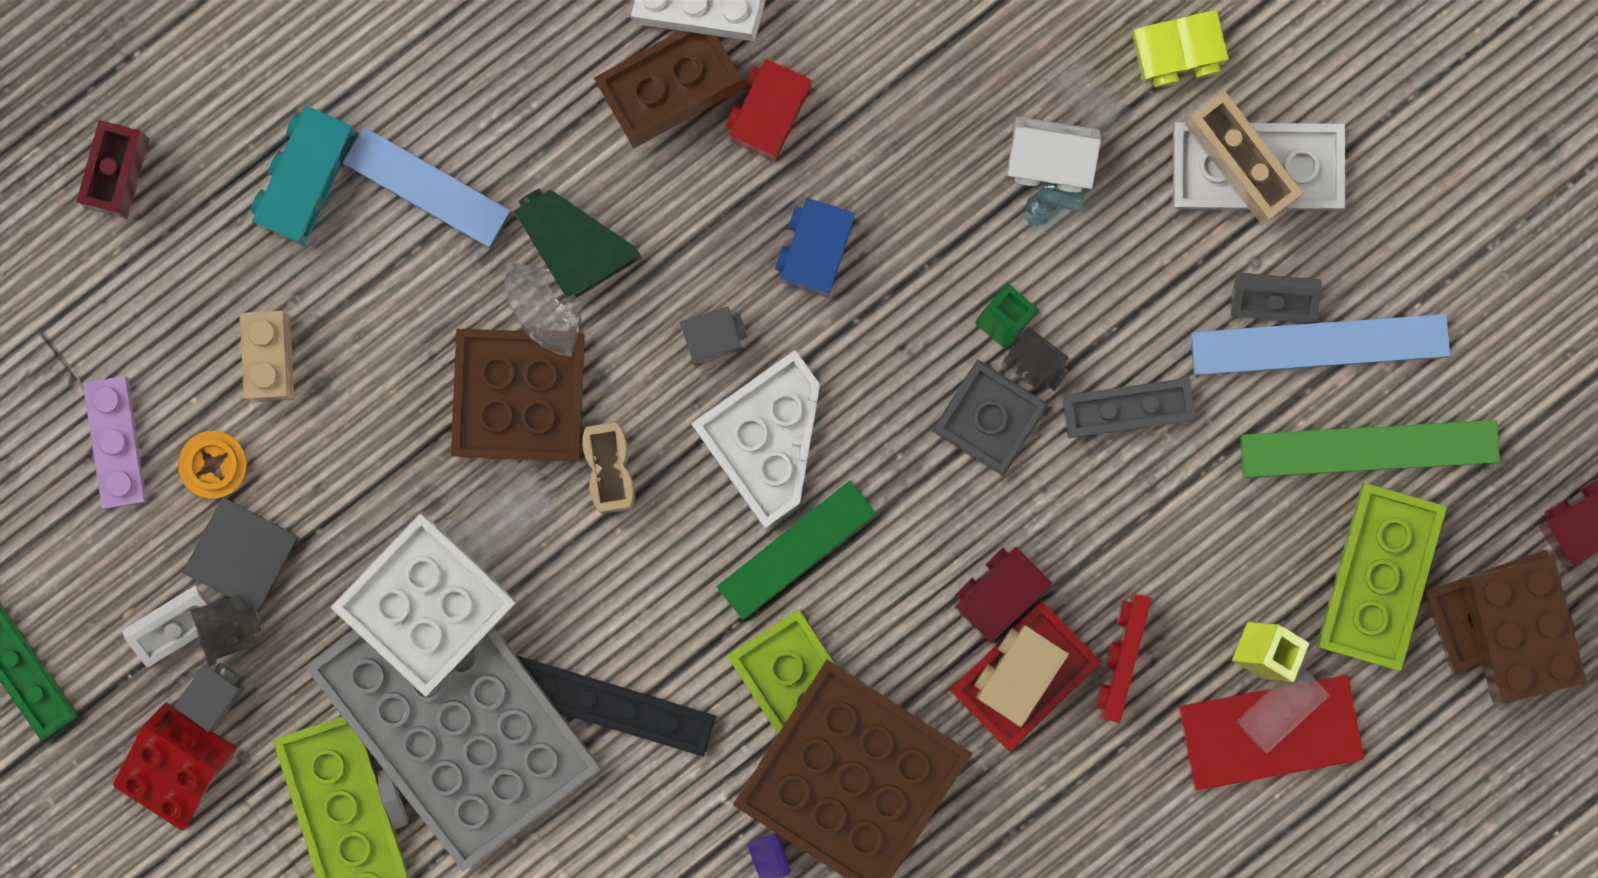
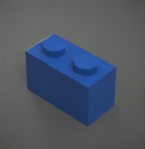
M806 198L804 207L795 206L788 230L795 232L790 248L782 246L775 270L782 272L780 283L829 298L852 229L855 213L811 198Z

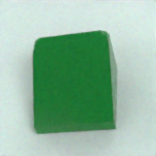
M1007 283L978 316L975 324L1006 349L1038 313L1039 309Z

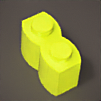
M1217 10L1134 29L1132 32L1143 83L1153 81L1155 88L1176 84L1179 82L1178 75L1195 72L1196 78L1218 74L1221 72L1220 65L1226 64L1229 60Z

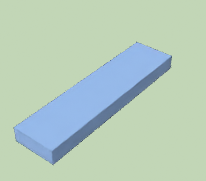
M363 127L343 161V164L490 249L512 213L509 209Z

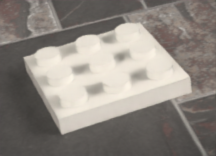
M421 512L330 608L426 697L514 606L516 600L433 521Z

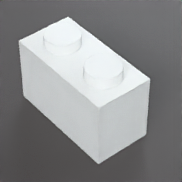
M1016 117L1008 161V176L1015 177L1017 183L1029 186H1038L1040 181L1056 183L1058 189L1068 192H1081L1082 188L1092 189L1101 142L1100 130Z

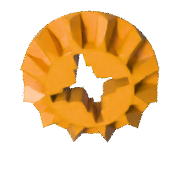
M205 431L195 435L184 445L179 456L178 469L182 482L192 493L203 498L219 499L234 493L241 482L245 480L248 461L242 445L232 436L220 431ZM203 450L214 458L224 457L228 454L220 465L221 474L224 477L223 480L212 472L198 476L203 472V468L207 466Z

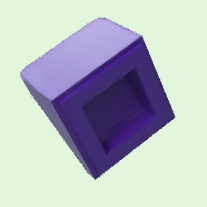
M770 833L747 844L759 878H782L790 875L791 867L777 833Z

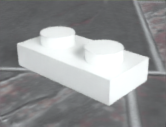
M195 585L123 629L122 632L126 642L148 668L220 624L217 613Z

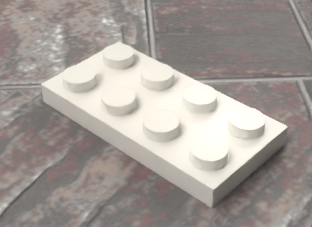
M1175 122L1173 124V209L1250 210L1185 126L1186 122ZM1250 123L1304 193L1284 210L1342 211L1345 209V124Z

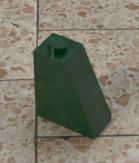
M537 189L519 200L521 207L514 211L569 303L642 259L635 246L551 189L545 193H542L541 189Z

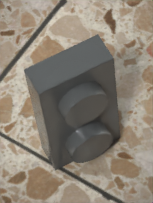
M1236 272L1230 303L1231 316L1316 323L1322 293L1321 279Z

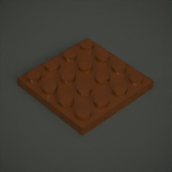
M826 659L739 793L733 806L845 878H892L971 757L972 752Z

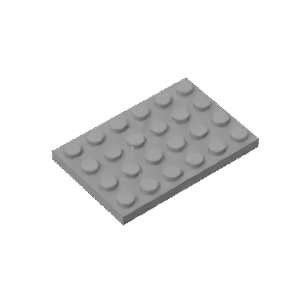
M494 626L426 697L355 630L306 666V670L463 872L601 769L600 764Z

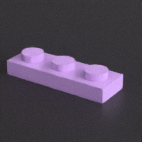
M121 376L83 383L102 509L147 503L128 377Z

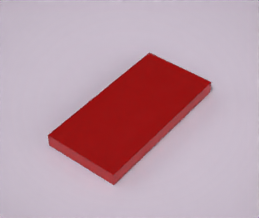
M1348 675L1178 706L1195 791L1365 760Z

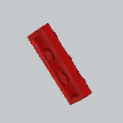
M1135 593L1131 594L1130 602L1123 600L1116 623V625L1123 626L1119 643L1112 641L1106 661V666L1112 668L1109 684L1101 683L1095 708L1102 710L1100 715L1102 719L1117 723L1121 722L1152 601L1151 597Z

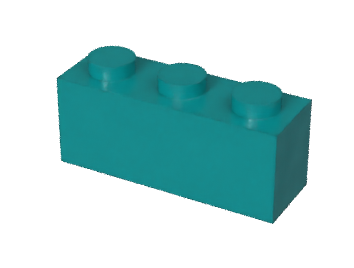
M307 105L304 106L301 114L296 112L286 131V135L290 137L284 152L278 151L270 164L268 174L272 175L269 185L266 191L259 190L252 203L251 213L255 214L252 222L261 228L305 247L357 134L353 126Z

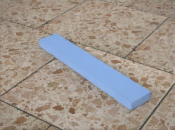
M1447 314L1190 333L1194 376L1450 357Z

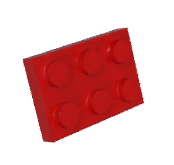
M1040 601L1013 629L1019 632L1021 627L1025 625L1069 655L1022 727L1017 726L975 698L980 690L974 684L988 664L995 668L1004 655L998 648L1006 635L949 690L1009 752L1101 663L1091 650L1043 601Z

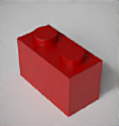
M766 58L761 68L753 66L745 82L744 89L749 91L743 106L735 104L725 127L731 129L729 133L730 141L776 162L812 87V80Z

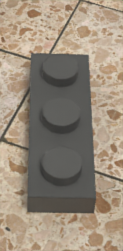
M1190 377L1062 396L1068 439L1196 420Z

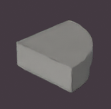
M384 769L377 771L376 777L382 803L393 828L398 829L409 825L407 809L401 801L398 787Z

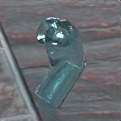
M1055 185L1045 186L1027 200L1024 206L1026 221L1033 226H1042L1047 222V215L1057 208L1081 211L1085 190L1081 192H1068L1058 189Z

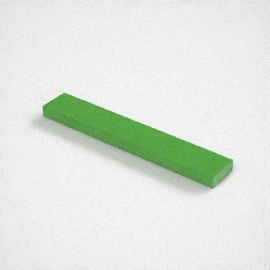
M1497 420L1240 435L1242 478L1500 462Z

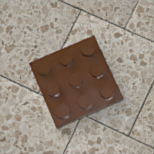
M456 329L451 457L580 462L585 334Z

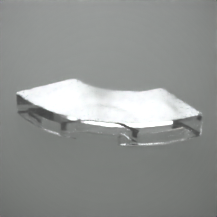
M507 262L505 286L512 314H514L517 321L532 340L550 351L572 357L581 324V313L564 307L554 298L549 287V269Z

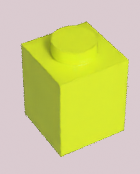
M1247 622L1232 661L1262 679L1294 682L1310 643L1280 625Z

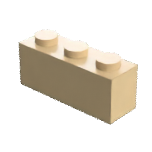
M1225 91L1190 116L1185 123V126L1262 226L1304 194Z

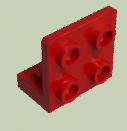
M165 702L142 726L113 782V786L176 828L185 830L212 780L232 759L237 747L213 731L208 732L174 708V706Z

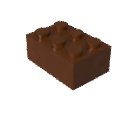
M1555 556L1542 557L1461 577L1492 703L1505 704L1587 683Z

